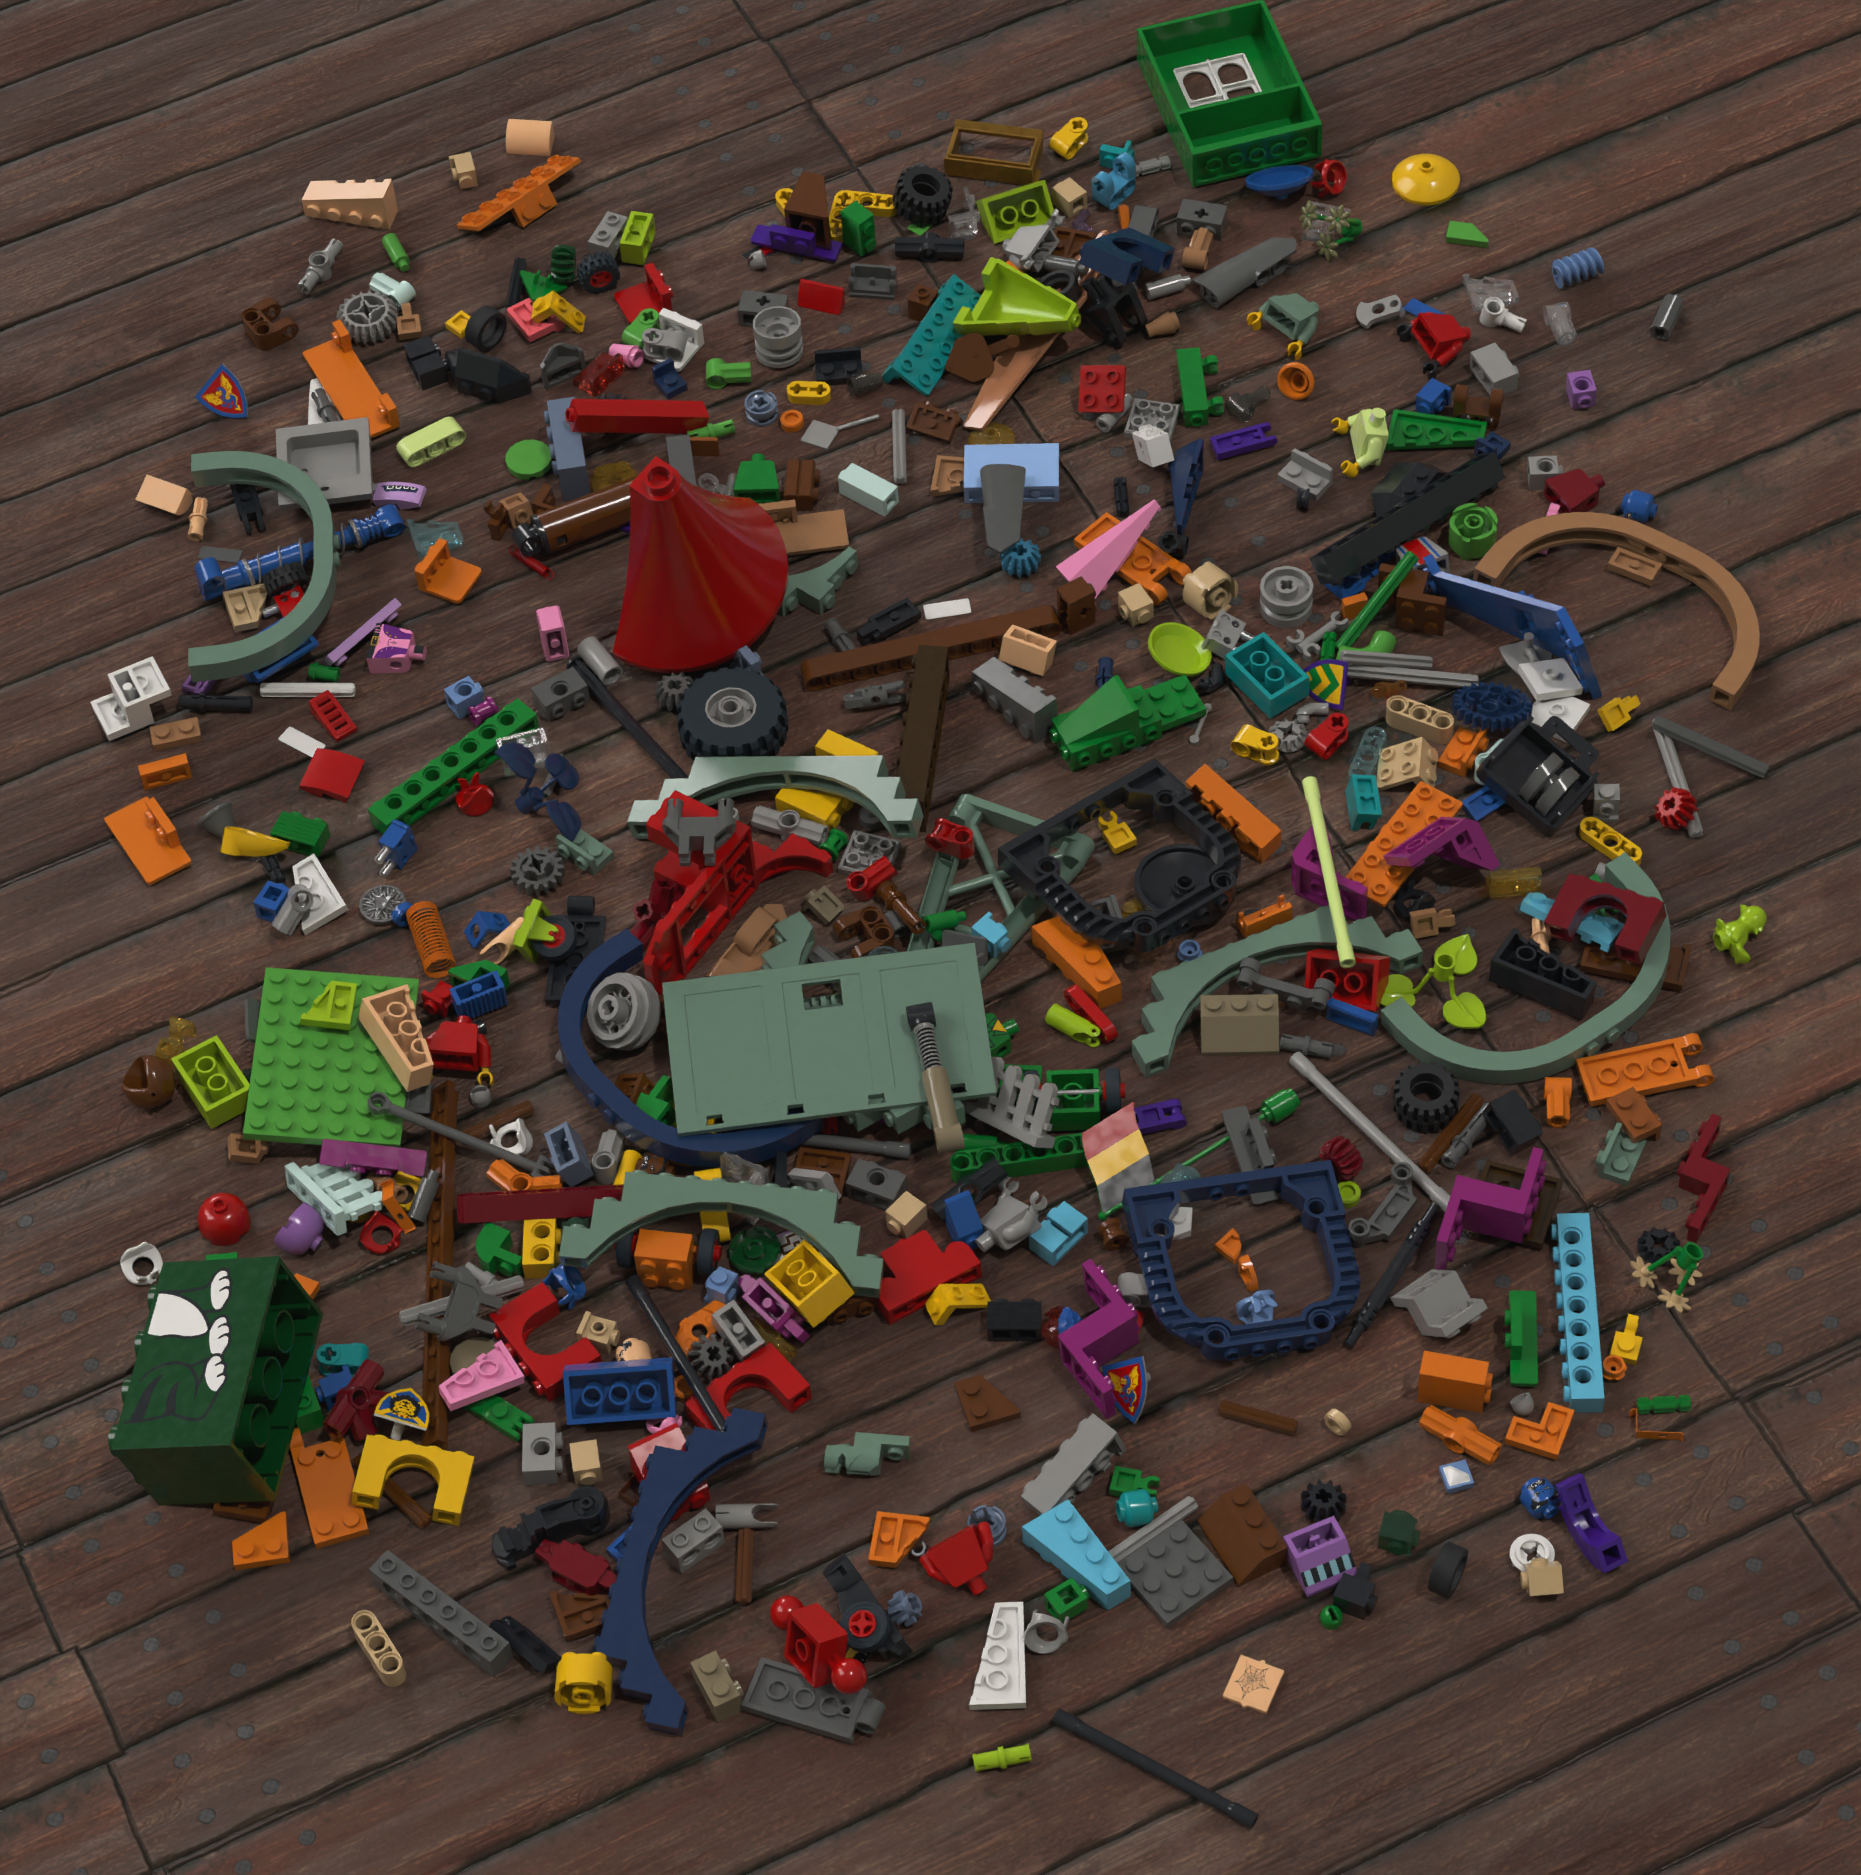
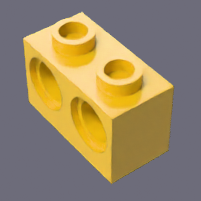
M556 1219L524 1220L522 1266L525 1279L546 1278L551 1269L561 1264L558 1245H561L563 1232L562 1229L557 1228Z

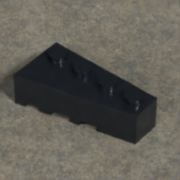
M1516 928L1512 929L1491 960L1489 981L1579 1019L1584 1018L1593 1004L1597 982L1573 966L1564 965L1559 961L1558 956L1552 952L1550 954L1539 948L1537 942L1532 939L1528 941L1522 937L1521 932Z

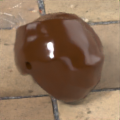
M154 1055L139 1056L126 1072L121 1088L130 1103L140 1108H156L172 1098L175 1088L174 1072L171 1065L164 1058Z

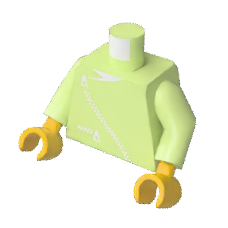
M1383 409L1361 410L1358 414L1348 417L1346 421L1338 417L1332 420V424L1338 426L1333 431L1341 435L1346 434L1349 427H1351L1350 435L1356 462L1353 464L1346 460L1340 466L1344 470L1342 473L1347 477L1354 478L1358 474L1359 468L1364 469L1369 465H1380L1389 436L1385 420L1386 413Z

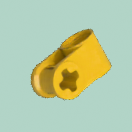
M1081 117L1072 118L1061 130L1052 136L1049 142V149L1068 160L1073 158L1088 142V135L1086 133L1088 128L1087 121Z
M1243 725L1231 742L1230 747L1232 751L1240 757H1246L1267 766L1273 765L1279 760V751L1276 749L1278 747L1277 736L1273 733L1257 729L1252 725Z

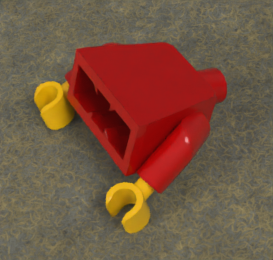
M461 1015L457 1018L456 1022H442L438 1030H435L425 1038L434 1064L433 1068L478 1072L479 1067H481V1072L477 1078L479 1085H482L481 1081L484 1077H489L490 1086H493L494 1079L489 1072V1067H492L490 1044L485 1035L479 1033L478 1025L473 1024L468 1016Z

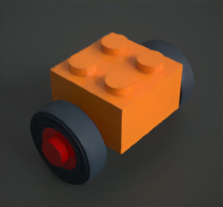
M711 1228L703 1229L698 1246H694L692 1234L640 1229V1231L638 1229L614 1243L617 1265L623 1268H632L636 1264L637 1275L640 1276L647 1287L661 1286L670 1287L674 1290H691L696 1265L699 1275L709 1277L717 1269L722 1255L719 1231Z

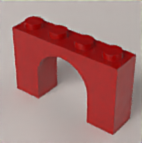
M541 1282L500 1309L489 1314L490 1322L496 1324L492 1336L495 1340H502L512 1358L517 1360V1365L524 1377L529 1376L533 1381L532 1386L539 1396L544 1395L548 1402H551L564 1394L563 1370L565 1365L600 1363L602 1359L587 1337L562 1352L553 1355L537 1354L526 1346L529 1335L536 1328L560 1314L557 1299L547 1286Z
M771 1342L743 1362L736 1363L728 1373L721 1378H715L706 1387L725 1420L727 1416H731L726 1409L730 1399L739 1391L748 1388L767 1390L790 1413H793L812 1399L810 1384ZM691 1395L687 1402H685L686 1414L689 1420L696 1427L715 1430L695 1395Z

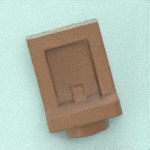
M230 1133L227 1139L229 1161L259 1164L263 1155H266L269 1150V1141L243 1139V1135Z

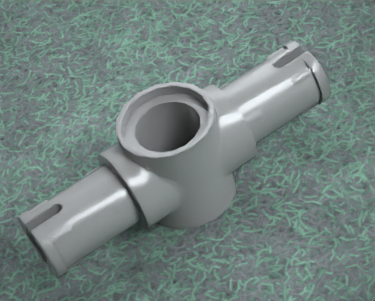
M331 239L325 250L314 252L309 256L310 266L307 268L303 279L297 284V289L301 293L309 294L317 282L326 281L332 276L331 267L335 263V257L344 248L341 241Z

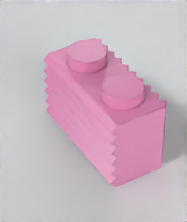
M556 605L538 609L536 616L546 661L550 662L568 658L570 655L560 607Z

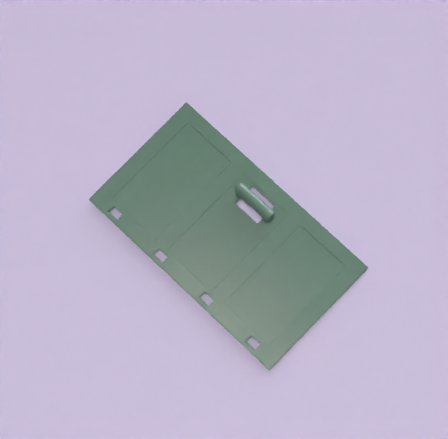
M975 943L662 983L678 1137L927 1105L928 1102L921 1077L923 1068L915 1033L913 1031L910 1032L906 1014V1006L932 1002L936 1019L934 1031L939 1047L938 1051H940L942 1066L947 1070L951 1088L965 1086L966 1092L953 1093V1100L997 1096ZM841 982L842 994L803 998V986ZM884 1097L885 1099L883 1103L869 1104V1098ZM799 1107L804 1109V1113L788 1115V1109ZM722 1118L723 1123L707 1125V1119Z

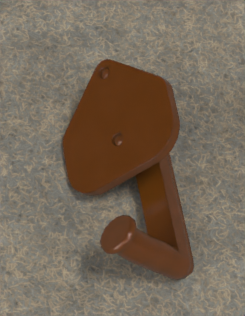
M967 334L955 341L945 368L953 374L976 382L993 373L994 361L992 355L1009 348L1018 347L1021 338L1018 335L1012 334L1004 340L987 346L981 334Z

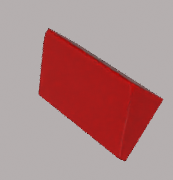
M801 279L797 300L798 306L840 315L845 306L844 288Z

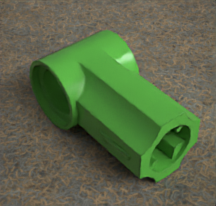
M714 358L706 363V385L711 389H721L725 387L726 383L752 382L750 362L726 363L722 359Z

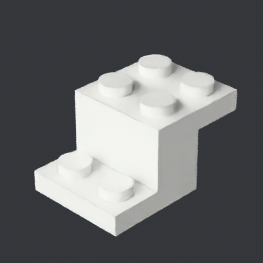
M152 656L107 674L113 693L90 703L108 740L111 741L153 724L154 720L149 704L172 696Z

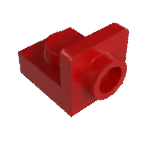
M440 981L431 993L424 990L421 993L425 1010L430 1014H437L445 1018L454 1008L449 991L453 987Z

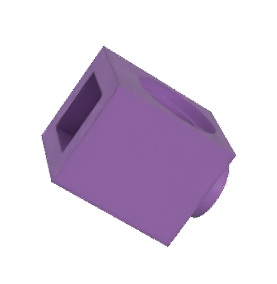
M1591 370L1567 373L1566 391L1571 408L1579 409L1595 406L1597 390Z

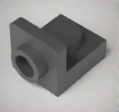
M430 1082L429 1085L406 1092L405 1109L417 1114L431 1115L432 1093L435 1085Z

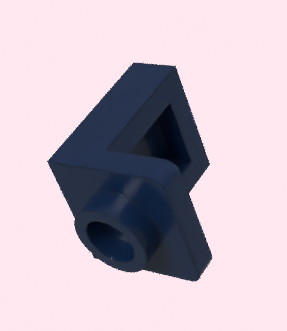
M1491 432L1485 439L1478 437L1475 440L1474 455L1495 452L1498 460H1500L1510 450L1511 442Z

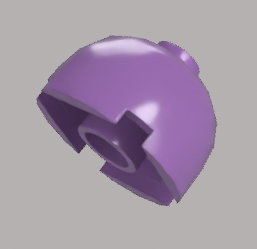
M304 1202L288 1218L290 1221L285 1228L282 1226L273 1242L281 1250L291 1255H302L310 1249L315 1251L324 1240L321 1237L324 1223L320 1214L315 1208Z

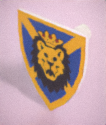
M412 1388L400 1389L387 1394L380 1399L374 1416L394 1421L390 1435L394 1440L401 1439L405 1425L426 1431L429 1423L427 1405Z

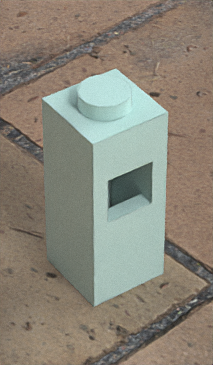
M851 463L845 470H842L838 476L840 494L884 517L899 502L898 486L854 463Z

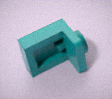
M1127 140L1124 148L1102 144L1099 149L1100 166L1113 169V160L1122 152L1128 153L1134 159L1135 150H1132V141Z

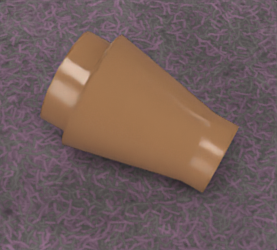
M1167 311L1145 325L1149 338L1176 333V330L1181 329L1175 311L1171 313Z

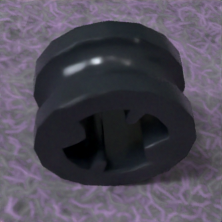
M1298 488L1296 509L1304 507L1305 510L1309 509V488L1305 491Z

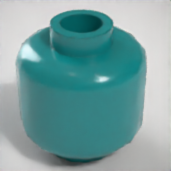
M1145 1489L1123 1492L1115 1503L1119 1522H1124L1130 1528L1151 1523L1154 1514L1158 1513L1156 1498L1151 1497Z

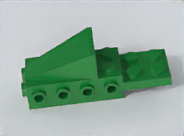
M1185 674L1143 690L1141 685L1126 689L1120 677L1115 675L1077 709L1051 718L1052 729L1049 730L1052 742L1058 746L1062 759L1068 763L1072 772L1158 740L1162 738V731L1205 716L1206 707Z

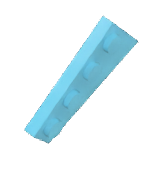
M1529 892L1521 903L1520 911L1544 922L1555 900L1547 898L1542 893ZM1591 912L1583 919L1576 933L1581 935L1580 940L1588 944L1592 943V941L1601 944L1600 949L1608 953L1614 946L1625 924L1618 922L1615 918L1602 917Z

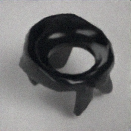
M1414 878L1410 879L1407 891L1400 887L1396 892L1398 897L1395 902L1396 911L1403 920L1409 923V912L1434 908L1436 899L1430 893L1414 889ZM1414 896L1420 897L1418 899H1411L1409 908L1404 905L1406 899Z

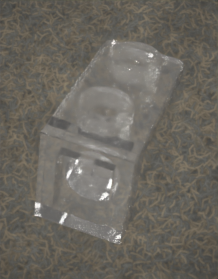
M963 187L966 213L948 216L951 238L977 233L980 215L978 210H974L976 208L974 194H969L968 187Z

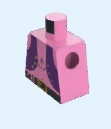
M377 623L366 657L370 674L406 673L410 669L412 659H426L427 649L426 646L415 644L412 631Z

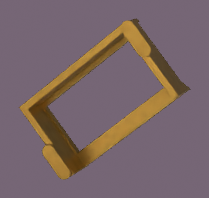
M956 119L950 144L944 157L945 175L1020 185L1039 181L1041 170L1038 169L1044 149L1043 130ZM961 132L1034 141L1028 164L956 155L960 144Z

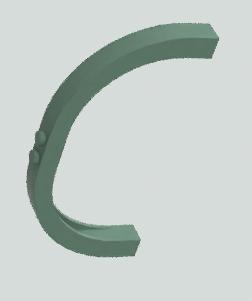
M246 451L191 454V473L195 487L223 484L257 485L281 492L297 502L307 512L314 527V566L311 582L296 607L286 617L267 630L232 643L188 648V668L193 682L236 677L264 668L280 660L303 644L322 623L332 604L336 590L337 567L341 566L340 554L337 552V549H340L341 545L339 534L336 535L329 504L321 489L307 474L288 462L272 456Z
M1626 852L1605 865V880L1614 887L1623 890L1630 889L1639 895L1656 897L1663 902L1652 880ZM1667 911V916L1645 957L1642 969L1631 987L1609 1007L1568 1034L1548 1044L1532 1049L1510 1052L1486 1051L1468 1047L1448 1039L1431 1028L1402 997L1381 1010V1024L1411 1055L1421 1062L1424 1061L1425 1064L1435 1062L1438 1067L1440 1065L1445 1066L1446 1071L1451 1070L1456 1078L1486 1084H1514L1552 1076L1575 1065L1576 1059L1593 1056L1607 1043L1615 1042L1654 1003L1663 986L1669 964L1671 933Z

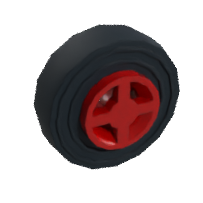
M867 1601L855 1603L847 1608L839 1624L848 1633L847 1646L854 1651L862 1653L872 1652L883 1646L888 1639L891 1629L889 1617L883 1608Z

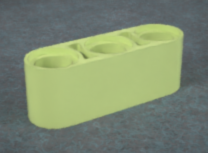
M448 416L401 439L396 446V450L408 466L417 467L461 445L466 439V433L453 417Z

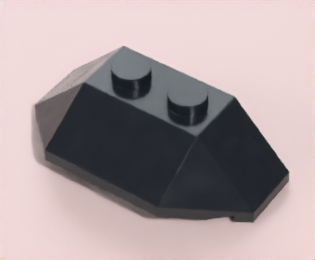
M456 348L446 351L444 354L450 371L448 372L457 391L464 395L500 404L528 395L532 391L529 374L521 373L516 367L502 359L464 348Z
M1396 462L1371 492L1376 517L1448 474V472L1429 463Z

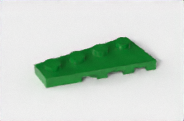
M1394 409L1385 450L1475 446V440L1478 437L1485 439L1487 422Z

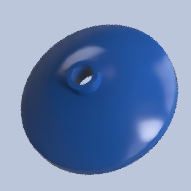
M1285 165L1254 172L1245 181L1246 186L1256 193L1275 197V199H1286L1289 197V194H1293L1307 185L1314 175L1310 167Z

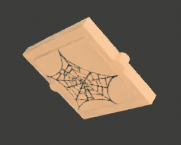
M1240 1655L1224 1691L1223 1699L1237 1703L1243 1709L1250 1708L1267 1714L1284 1675V1670L1265 1664L1264 1660L1257 1661Z

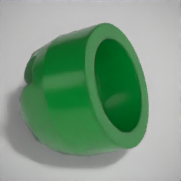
M1335 1605L1324 1607L1320 1613L1321 1625L1328 1630H1334L1341 1626L1343 1618L1341 1610ZM1329 1612H1333L1336 1620L1332 1621Z

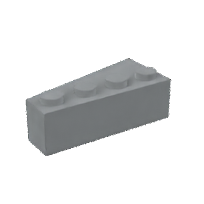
M1092 1413L1089 1418H1085L1079 1423L1077 1432L1071 1439H1066L1061 1444L1058 1454L1042 1466L1038 1477L1026 1484L1021 1497L1025 1504L1038 1515L1046 1513L1067 1499L1072 1504L1076 1498L1075 1493L1077 1491H1086L1092 1485L1094 1475L1100 1470L1104 1473L1111 1466L1110 1459L1115 1454L1121 1457L1127 1449L1118 1433Z

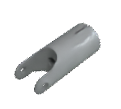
M777 1504L716 1505V1520L723 1529L778 1526L777 1522H761L754 1519L756 1512L763 1509L778 1508Z

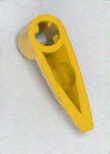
M225 826L221 852L234 856H268L288 849L290 842L239 827Z

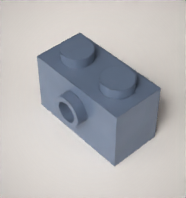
M567 1121L544 1133L552 1156L550 1160L557 1173L570 1187L594 1175L581 1136Z

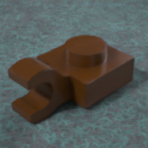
M488 500L484 511L490 516L488 528L490 529L491 539L501 541L510 525L508 512L504 508L503 503H499L496 508L492 505V501Z

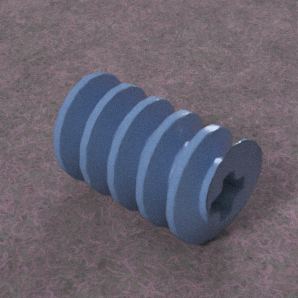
M1592 247L1587 248L1586 251H1579L1578 254L1573 253L1569 257H1562L1561 260L1556 259L1552 263L1553 279L1559 289L1563 288V281L1567 286H1570L1572 279L1575 283H1579L1580 276L1583 280H1587L1588 272L1591 277H1596V269L1600 274L1604 272L1603 260L1597 250Z

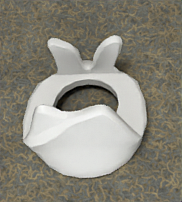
M518 1118L515 1122L504 1125L497 1133L493 1125H489L494 1138L491 1139L490 1144L522 1157L530 1152L533 1146V1137L526 1128L523 1119ZM510 1131H516L518 1143L511 1148L503 1147L501 1145L502 1137Z
M143 1242L138 1246L127 1249L121 1257L120 1264L124 1275L131 1283L136 1285H152L160 1275L163 1260L154 1245ZM141 1257L151 1259L154 1264L153 1271L148 1276L136 1275L132 1269L135 1260Z

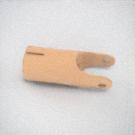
M518 917L487 944L479 954L485 953L495 944L499 947L501 955L494 964H500L517 949L513 945L514 934L521 927L524 918Z

